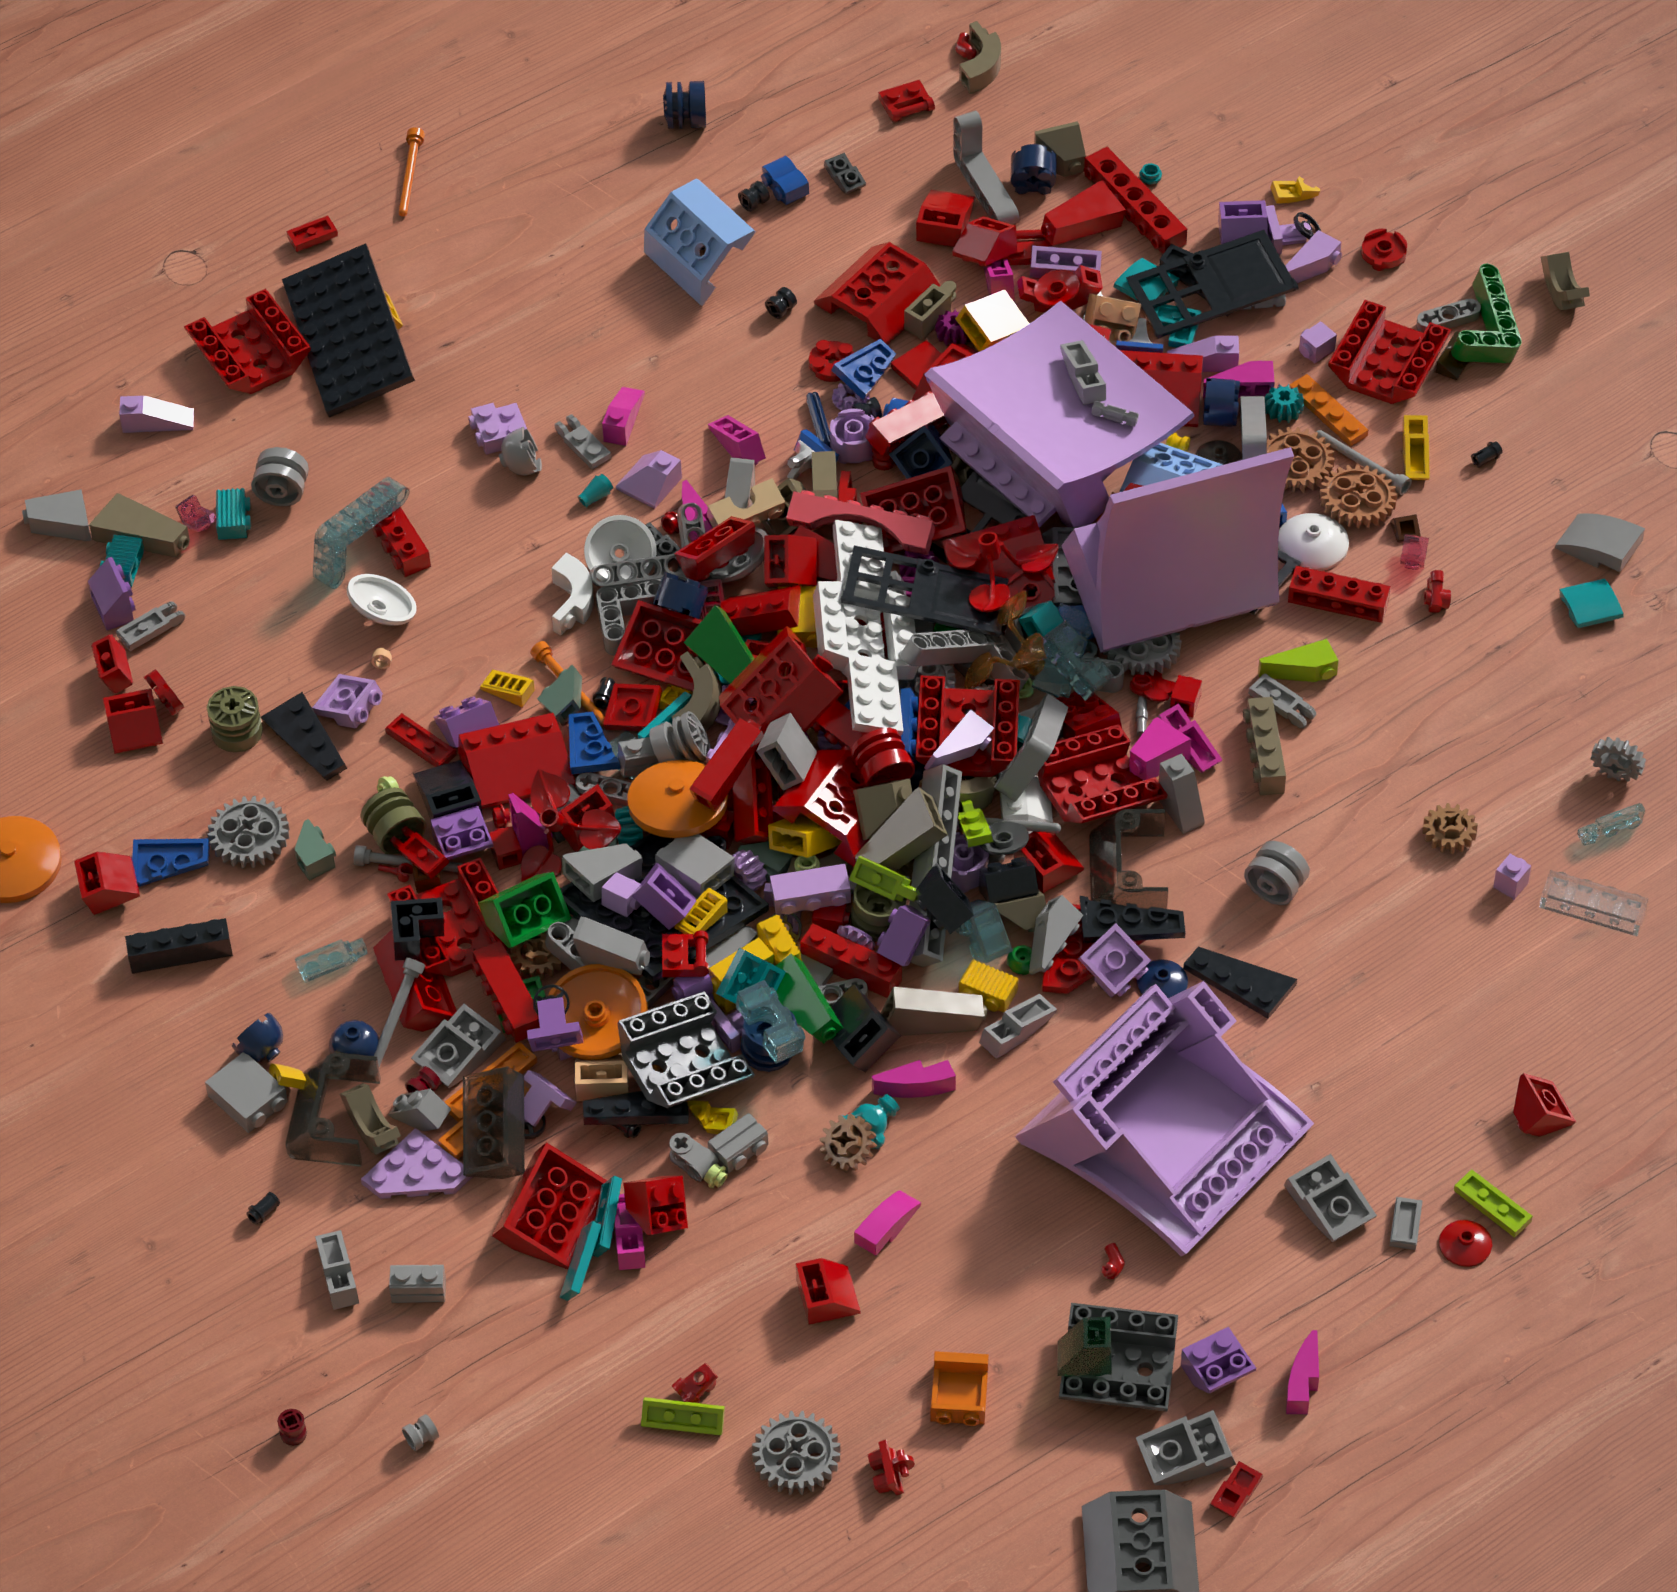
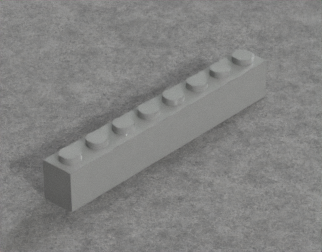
M944 764L923 771L922 790L933 797L948 835L914 858L911 886L916 889L936 863L940 865L950 878L952 875L962 772ZM910 900L909 905L931 919L910 963L925 967L942 962L946 929L940 930L932 920L934 915L929 910L923 911L916 900L915 902Z

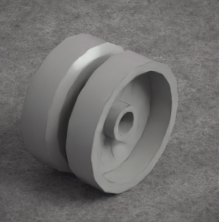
M273 447L262 451L257 459L256 470L251 482L254 494L262 501L274 506H290L299 502L303 495L304 483L309 472L307 461L296 451L287 448Z
M1268 841L1262 845L1256 857L1245 869L1244 878L1247 885L1260 898L1272 904L1285 905L1294 898L1298 888L1309 877L1310 868L1304 857L1293 847L1283 842Z

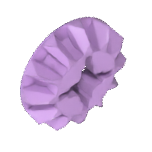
M839 383L837 389H833L832 395L834 405L842 411L852 409V405L855 403H866L867 399L870 398L869 393L863 401L846 384L843 385ZM847 393H849V394H851V395L855 394V397H852V396H848V397H847Z
M839 926L837 930L838 935L871 950L876 945L870 935L853 926Z

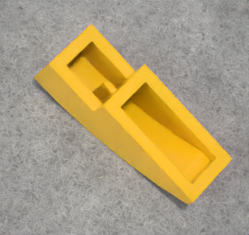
M1404 415L1402 429L1405 475L1411 480H1429L1428 415Z

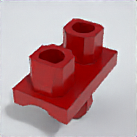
M885 1439L878 1442L880 1449L867 1454L869 1464L874 1471L884 1468L885 1473L873 1476V1483L879 1493L892 1490L898 1496L904 1493L901 1477L909 1476L908 1470L914 1467L915 1462L912 1456L905 1455L904 1450L895 1452L893 1448H889L888 1442Z

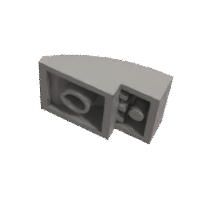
M1590 513L1578 514L1556 543L1555 548L1596 568L1602 563L1620 572L1643 541L1645 528L1611 516Z
M463 1004L449 1021L444 1019L411 1059L421 1067L427 1066L438 1075L441 1082L450 1088L466 1078L485 1062L506 1038L499 1029Z
M1331 1154L1292 1175L1284 1183V1187L1305 1215L1332 1242L1377 1216L1349 1173H1343Z
M1214 1410L1191 1420H1188L1185 1416L1136 1437L1155 1486L1196 1479L1236 1465Z

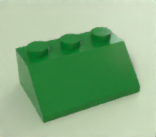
M554 872L538 874L478 902L487 927L508 948H512L547 931L550 925L555 922L564 923L572 919Z

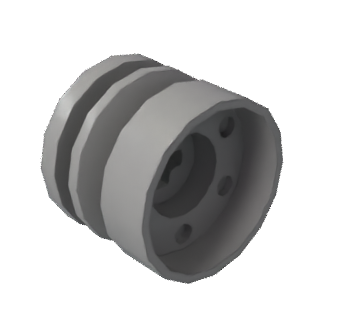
M688 711L682 714L681 717H675L672 725L664 722L650 729L651 745L659 763L672 760H689L699 763L701 760L706 761L707 753L711 749L710 742L702 724L692 712Z

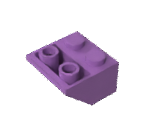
M1265 200L1219 202L1218 224L1220 243L1224 244L1261 230H1265L1267 233Z
M112 557L107 558L88 580L92 600L106 630L130 623L134 620L132 612L136 610L132 598L129 597L133 595L129 582H124L125 576L120 564L116 565Z
M475 696L462 700V705L456 708L448 706L439 710L440 714L434 716V720L450 746L458 747L459 734L499 725L490 701L481 698L476 699Z
M479 806L430 820L432 836L437 850L448 860L494 847Z
M658 863L654 865L632 895L634 899L669 930L687 915L696 902L695 896Z
M911 905L900 906L898 910L894 909L888 919V922L891 924L887 932L883 931L877 941L879 946L877 953L902 966H908L931 919Z
M1229 1327L1182 1349L1181 1367L1192 1384L1207 1393L1218 1390L1256 1371L1255 1365Z

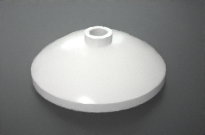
M1317 513L1300 514L1287 520L1279 529L1278 549L1300 561L1301 567H1309L1319 571L1329 570L1340 564L1347 555L1349 548L1348 534L1338 521L1331 519L1329 516Z
M626 515L610 516L599 521L590 530L584 546L585 561L591 571L594 566L656 557L655 539L648 527L636 518ZM622 550L624 556L621 558L616 557L615 551ZM647 562L644 565V572L647 575L654 565L651 562ZM627 565L620 569L622 578L628 579L631 575V569ZM599 569L596 577L599 581L605 582L608 574L604 569Z
M361 574L353 577L347 586V596L353 607L373 622L390 626L402 625L411 621L416 613V603L411 594L401 585L388 578L374 574Z

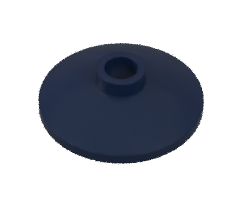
M1165 959L1149 962L1146 965L1149 970L1137 980V987L1142 995L1155 984L1167 998L1186 990L1188 987V977L1185 970L1179 964Z

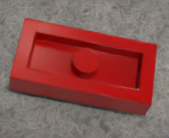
M328 215L286 231L287 238L296 252L338 237V231Z

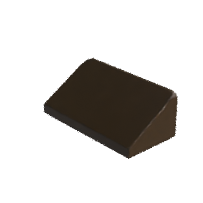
M1455 331L1436 365V373L1454 380H1458L1468 362L1455 359L1451 354V349L1460 333L1458 331Z

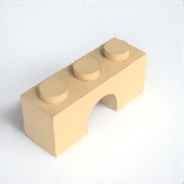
M773 478L751 487L749 498L753 505L749 508H738L733 504L730 496L708 505L707 517L712 527H716L731 516L753 521L755 527L766 519L772 520L779 517L784 512L785 500Z

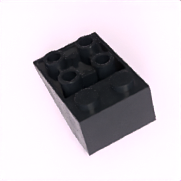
M461 760L413 774L430 820L475 806H479L483 817L481 799L472 778Z
M855 984L831 1007L843 1026V1029L831 1040L854 1067L865 1073L901 1037Z

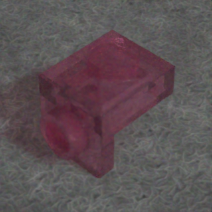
M195 495L189 496L175 507L183 525L196 532L208 529L210 524L216 521L214 512L201 507Z
M1405 534L1400 564L1405 565V568L1411 570H1418L1419 567L1424 568L1429 538Z

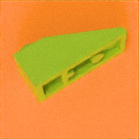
M1324 639L1259 659L1258 675L1261 677L1263 674H1266L1273 679L1307 682L1328 680L1337 675L1339 660L1329 641Z

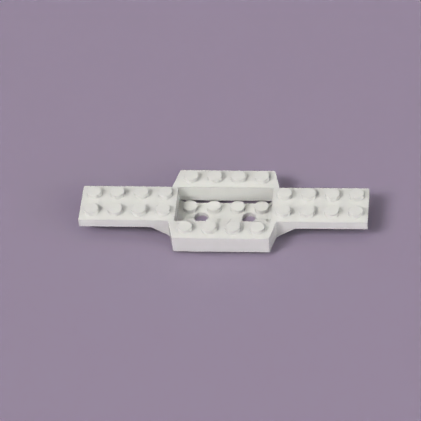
M835 520L833 524L837 581H818L813 594L818 654L830 661L833 668L840 670L848 679L852 730L869 733L879 728L889 727L896 729L900 736H902L903 722L898 680H913L919 666L908 665L901 658L902 650L911 636L916 633L914 618L883 612L888 660H886L880 619L882 611L844 604L840 600L843 590H845L854 545L884 552L882 529L871 525ZM862 556L859 572L882 577L885 561ZM857 580L854 596L878 601L881 585ZM887 589L885 603L909 608L911 597ZM855 619H862L867 625H859ZM858 653H865V654H867L869 657L860 655V654H858Z

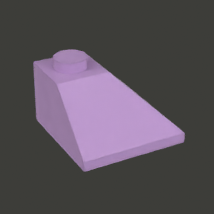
M662 450L643 455L616 485V489L655 509L682 479L681 460Z

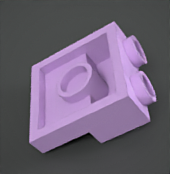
M494 403L471 408V416H468L471 429H476L477 432L475 433L476 442L479 447H483L486 455L501 451L504 438L512 431L524 427V430L527 429L517 403L495 408Z
M338 674L312 708L316 715L334 718L340 726L357 728L360 723L366 722L369 711L375 705L380 704L383 693L375 680Z
M1116 923L1078 958L1095 976L1094 980L1111 998L1115 994L1119 997L1122 996L1131 987L1128 982L1133 977L1137 980L1149 970L1146 965L1151 961Z

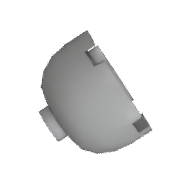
M524 427L512 431L504 438L501 446L502 453L499 454L503 467L508 466L511 472L523 476L542 470L541 458L536 460L538 448L527 429L524 430Z

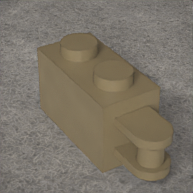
M946 281L940 287L932 284L904 310V329L923 340L935 329L939 315H944L946 310L951 312V303L956 299V283Z

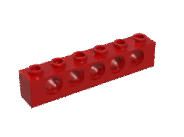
M1108 146L1085 157L1084 174L1087 179L1092 180L1095 184L1099 181H1103L1126 209L1125 218L1137 227L1141 235L1147 237L1155 249L1164 254L1171 244L1180 248L1187 245L1188 229Z

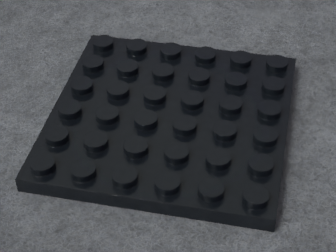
M649 834L629 846L634 851L639 852L643 860L642 876L636 878V882L642 883L655 865L657 852L673 842L675 838ZM734 875L715 890L726 897L727 913L705 931L708 933L709 938L706 950L769 911V904ZM572 882L560 888L569 913L577 920H580V917H586L644 940L647 950L650 952V960L648 965L644 966L642 975L652 983L662 978V934H683L682 932L675 929V926L670 930L666 928L642 905L628 917H625L603 906L602 898L593 902ZM691 922L688 923V924H690L691 926H693V927L696 928V925H694L693 923H691ZM688 947V961L696 957V947Z

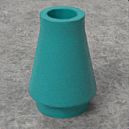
M604 474L595 475L577 497L582 505L588 507L590 504L610 495L613 485Z

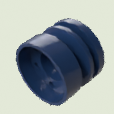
M690 81L687 92H683L681 82H677V92H672V82H666L663 105L668 129H674V119H679V129H683L684 118H689L691 128H706L704 81Z
M770 1002L757 1004L749 1009L744 1016L740 1052L745 1057L749 1066L759 1071L771 1072L780 1070L788 1065L793 1057L797 1030L794 1014L788 1008L778 1003Z

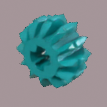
M1280 384L1277 388L1271 387L1269 393H1266L1264 398L1265 413L1269 414L1270 420L1277 418L1279 423L1282 420H1286L1288 423H1290L1291 419L1297 420L1299 414H1302L1304 409L1303 394L1299 393L1298 387L1291 389L1289 384L1286 387H1282Z
M628 806L616 809L615 818L621 826V832L618 835L619 845L627 844L631 846L643 839V829L631 818Z

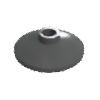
M1009 821L997 822L989 825L993 842L982 844L980 847L990 854H1012L1025 847L1029 840V834L1027 829L1019 823Z

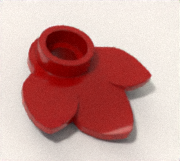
M1154 670V676H1151L1147 671L1144 675L1137 674L1130 682V690L1137 695L1146 696L1150 700L1162 702L1169 700V695L1172 694L1176 682L1163 679L1162 673Z

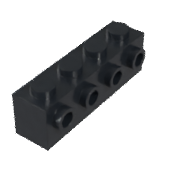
M226 918L125 936L132 974L233 956Z

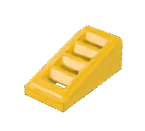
M492 669L481 684L480 690L523 707L535 691L534 680ZM494 678L497 679L496 683L491 685Z
M708 888L699 896L687 915L675 925V929L683 934H694L699 930L706 931L727 913L726 897ZM689 922L693 923L694 925H696V928L693 927V926H691V925L688 924V923H689Z

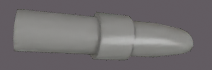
M1139 697L1136 711L1137 736L1141 737L1146 730V723L1148 721L1147 701L1143 697Z

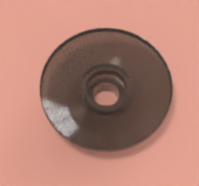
M1222 440L1209 441L1200 446L1196 452L1197 456L1222 465L1242 460L1241 451L1234 444Z

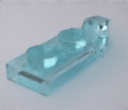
M1642 803L1632 805L1597 818L1595 823L1579 828L1577 835L1584 846L1594 844L1598 838L1604 836L1609 838L1626 828L1634 829L1638 827L1643 821L1646 810Z
M362 938L350 943L349 941L343 942L341 939L297 957L295 963L306 983L356 962L358 958L368 954Z

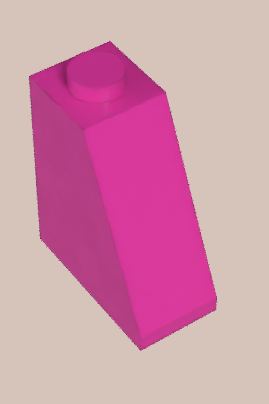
M1160 718L1153 719L1130 750V772L1142 780H1147L1159 776L1161 762L1179 754H1182L1188 761L1191 759V738Z

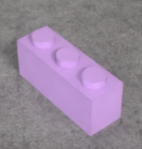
M1032 246L1030 277L1041 278L1048 272L1060 269L1074 273L1080 265L1100 271L1102 251Z
M845 864L770 876L771 894L776 915L792 914L797 911L817 910L822 907L841 906L851 903V889Z

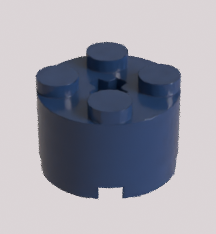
M1028 144L1021 146V150L1018 152L1015 150L1011 155V184L1015 187V192L1018 194H1026L1028 192H1038L1042 195L1049 194L1051 188L1056 183V154L1053 151L1052 153L1047 151L1046 146L1039 144Z
M1206 378L1203 425L1236 426L1240 381Z
M665 572L661 578L653 605L662 608L666 607L668 610L699 619L708 594V587L700 585L701 583L691 579H686L685 581L678 578L679 576Z

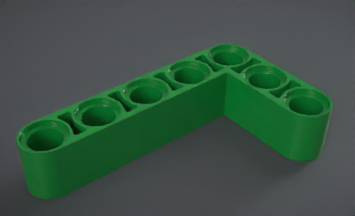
M1482 264L1472 286L1476 299L1481 305L1480 311L1487 331H1461L1451 349V354L1455 359L1463 362L1511 363L1521 346L1522 340L1498 268L1492 264Z

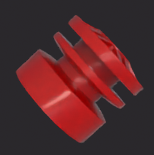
M888 727L870 731L861 736L851 747V756L855 761L856 767L861 771L860 775L866 787L887 781L911 779L915 773V766L910 755L905 750V745L896 729Z

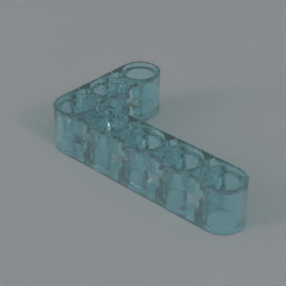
M386 477L324 522L315 534L313 577L332 589L338 588L345 578L347 546L402 506L409 496V488L391 477Z

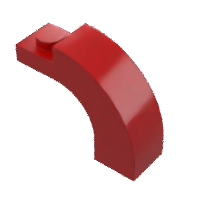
M1080 265L1074 272L1080 283L1079 291L1065 305L1074 310L1088 303L1089 294L1098 295L1103 289L1100 271ZM1021 276L1017 281L1020 299L1034 303L1035 311L1046 313L1052 307L1042 305L1037 301L1034 295V287L1037 280Z

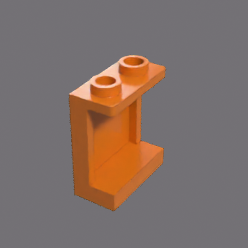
M935 1351L930 1422H937L939 1424L964 1423L968 1426L985 1425L989 1354Z

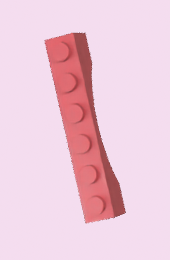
M802 490L801 493L793 492L786 517L790 526L799 527L801 524L809 530H815L823 525L834 523L835 520L864 522L889 533L905 551L924 555L929 554L935 532L933 521H930L929 517L917 515L916 517L907 516V513L900 510L888 512L884 511V508L871 505L870 507H865L853 500H848L846 503L838 501L836 497L825 495L824 498L818 497L813 492Z

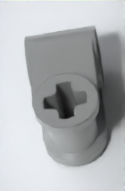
M677 1133L671 1137L669 1143L671 1149L670 1160L692 1179L701 1182L711 1166L719 1163L718 1158L710 1149L703 1147L688 1134Z

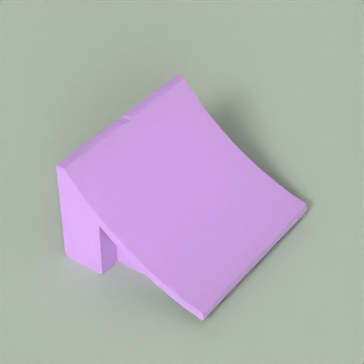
M1059 301L1046 313L1024 328L993 346L964 359L930 368L924 374L947 423L951 426L940 437L941 442L1027 517L1035 515L1039 528L1056 511L1061 522L1066 527H1083L1092 524L1105 511L1109 500V495L1103 481L1114 470L1149 451L1194 417L1190 409L1062 301ZM1084 341L1097 361L1098 372L1106 383V401L1101 402L1105 403L1104 406L1109 404L1126 409L1128 413L1129 411L1138 413L1139 418L1136 426L1126 425L1124 421L1119 423L1105 419L1103 415L1101 417L1093 415L1092 406L1094 403L1083 405L1067 371L1060 349L1061 344Z
M1291 447L1111 494L1105 512L1097 523L1075 528L1061 546L1101 653L1179 632L1189 627H1197L1248 613L1252 610L1274 606L1280 602L1278 588V536L1284 488L1289 468L1294 458Z
M1202 981L1170 998H1167L1156 984L1151 986L1053 1081L1061 1092L1015 1137L1021 1145L1056 1161L1105 1192L1149 1226L1180 1256H1183L1195 1246L1314 1123L1280 1091L1243 1064L1221 1038L1236 1022V1019L1208 985Z

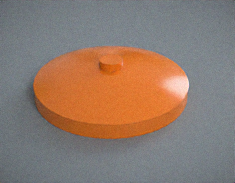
M672 760L647 768L633 780L627 795L628 810L633 821L643 830L661 837L683 838L700 834L717 824L727 810L728 794L717 812L694 799L689 788L706 765L689 760Z
M23 816L0 818V903L21 902L40 894L50 886L59 873L62 860L59 842L53 831L40 821Z
M602 964L585 965L570 971L560 978L555 985L562 987L570 999V1006L565 1014L566 1024L579 1022L583 1034V1043L558 1048L570 1056L584 1060H601L621 1053L618 1021L648 1011L646 997L639 982L623 969ZM552 988L548 996H557L562 991ZM564 995V996H562V997H563V1001H564V1010H565V1009H566V1006H567V1000H566V997H565V995Z

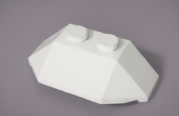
M1004 771L998 773V778H1000ZM1035 775L1016 802L1000 792L1001 819L1053 823L1051 801L1040 787L1037 775Z

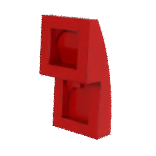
M1238 1461L1227 1481H1223L1210 1505L1235 1518L1256 1490L1263 1478V1474Z

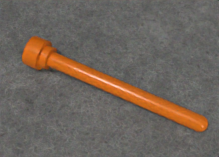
M417 127L408 129L406 136L409 151L398 211L401 217H405L408 213L418 147L424 143L425 132Z
M540 641L532 647L530 651L532 657L537 662L545 663L558 678L563 668L552 657L551 647L545 641ZM582 691L581 705L588 712H593L600 726L604 727L605 716Z

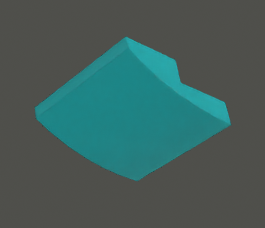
M1141 258L1123 272L1113 287L1137 300L1126 281V277L1157 266ZM1168 272L1167 274L1173 285L1177 287L1179 278ZM1160 276L1140 282L1149 301L1162 297L1168 292Z
M1605 578L1559 589L1561 600L1569 608V618L1577 628L1624 618L1620 603Z
M739 948L716 994L747 1010L757 1004L771 1003L786 971Z

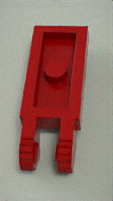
M407 826L401 829L403 835L408 838L404 844L395 836L390 839L393 846L430 879L434 878L450 863L440 851Z

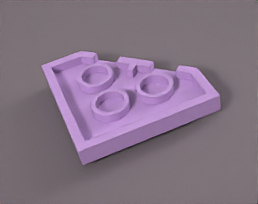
M415 1128L361 1178V1183L380 1199L391 1198V1195L407 1194V1197L429 1196V1193L433 1192L455 1194L473 1177V1172Z

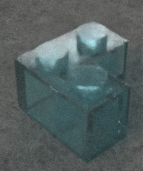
M979 899L970 902L974 916L955 931L960 935L969 937L971 942L969 948L972 956L978 961L988 963L1012 952L1013 949L996 904Z

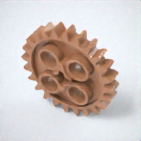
M1287 427L1286 433L1278 429L1277 436L1270 433L1269 439H1267V453L1291 447L1294 454L1284 491L1288 487L1291 488L1292 493H1295L1296 488H1300L1302 493L1305 492V487L1314 490V484L1321 486L1324 477H1329L1330 471H1333L1335 458H1333L1334 450H1330V443L1325 444V437L1317 439L1318 432L1310 435L1308 428L1304 432H1300V428L1297 427L1295 432H1292L1290 427Z
M1356 464L1355 469H1352L1349 465L1346 466V470L1338 467L1337 473L1330 471L1329 477L1325 476L1324 482H1321L1319 499H1321L1320 506L1325 507L1324 513L1331 512V519L1338 517L1339 524L1346 521L1347 527H1350L1352 523H1356L1357 528H1360L1361 524H1365L1369 528L1371 522L1378 526L1379 520L1386 522L1387 516H1392V512L1395 510L1397 500L1396 487L1391 486V479L1385 480V473L1377 475L1378 469H1374L1371 472L1369 471V466L1360 469L1359 464Z

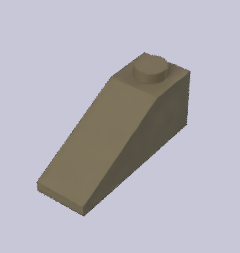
M835 451L811 452L813 493L818 497L824 498L825 495H830L837 498Z

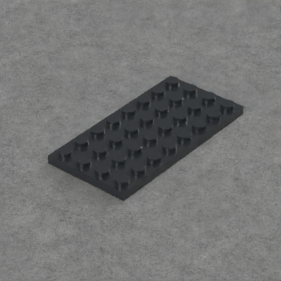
M366 243L282 279L298 330L311 347L307 357L329 417L415 381L374 261Z

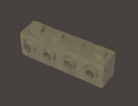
M1249 698L1247 709H1243L1244 724H1248L1246 738L1247 743H1251L1252 747L1250 748V761L1255 765V768H1253L1254 783H1258L1260 795L1284 794L1286 772L1273 698Z

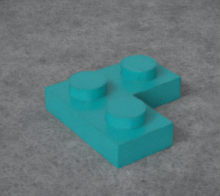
M1164 304L1154 308L1163 326L1184 320L1176 306ZM1187 308L1191 317L1201 314L1200 310ZM1199 324L1170 334L1168 347L1178 348L1193 343Z

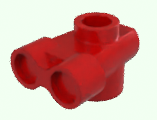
M1441 570L1430 572V577L1427 579V590L1424 593V604L1428 605V611L1432 613L1440 612L1441 608L1449 609L1451 603V590L1443 589L1444 572Z
M705 1362L684 1379L680 1377L671 1386L684 1402L699 1403L701 1402L700 1397L704 1392H710L715 1388L718 1376ZM703 1375V1380L699 1382V1378Z

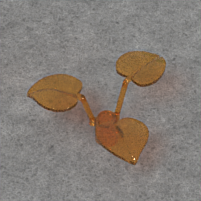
M1023 590L1011 597L998 614V623L1002 626L1008 623L1009 628L1021 642V648L1014 656L1012 662L996 656L992 657L989 652L977 657L967 671L965 689H972L983 683L991 674L994 666L993 663L995 662L1015 667L1019 671L1023 668L1032 676L1038 675L1045 666V660L1043 659L1047 658L1044 650L1043 636L1040 633H1035L1024 640L1013 624L1014 620L1018 619L1025 609L1027 601L1026 591Z

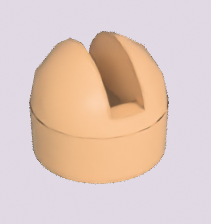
M384 648L376 649L372 655V665L378 669L388 668L392 659L390 651Z

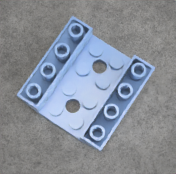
M696 178L670 192L645 227L644 253L695 301L703 306L716 288L709 281L710 277L731 248L735 247L743 250L756 231ZM677 219V226L672 230L671 223ZM705 245L706 252L700 257V248Z
M1159 443L1132 461L1120 492H1123L1130 483L1146 486L1218 467L1222 464Z

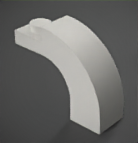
M565 553L551 568L553 583L571 595L552 616L553 631L559 635H562L567 629H571L576 621L584 625L591 615L594 604L592 579L589 571L583 563L568 553Z

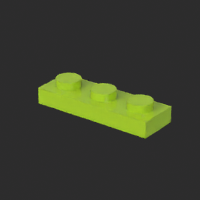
M1472 1169L1454 1186V1191L1514 1238L1532 1222L1533 1216Z
M644 1397L641 1426L722 1435L725 1406Z

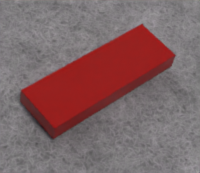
M403 713L385 728L386 734L434 767L448 764L457 756L454 748Z

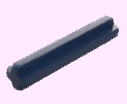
M817 392L808 393L806 401L817 437L830 447V431L819 394Z

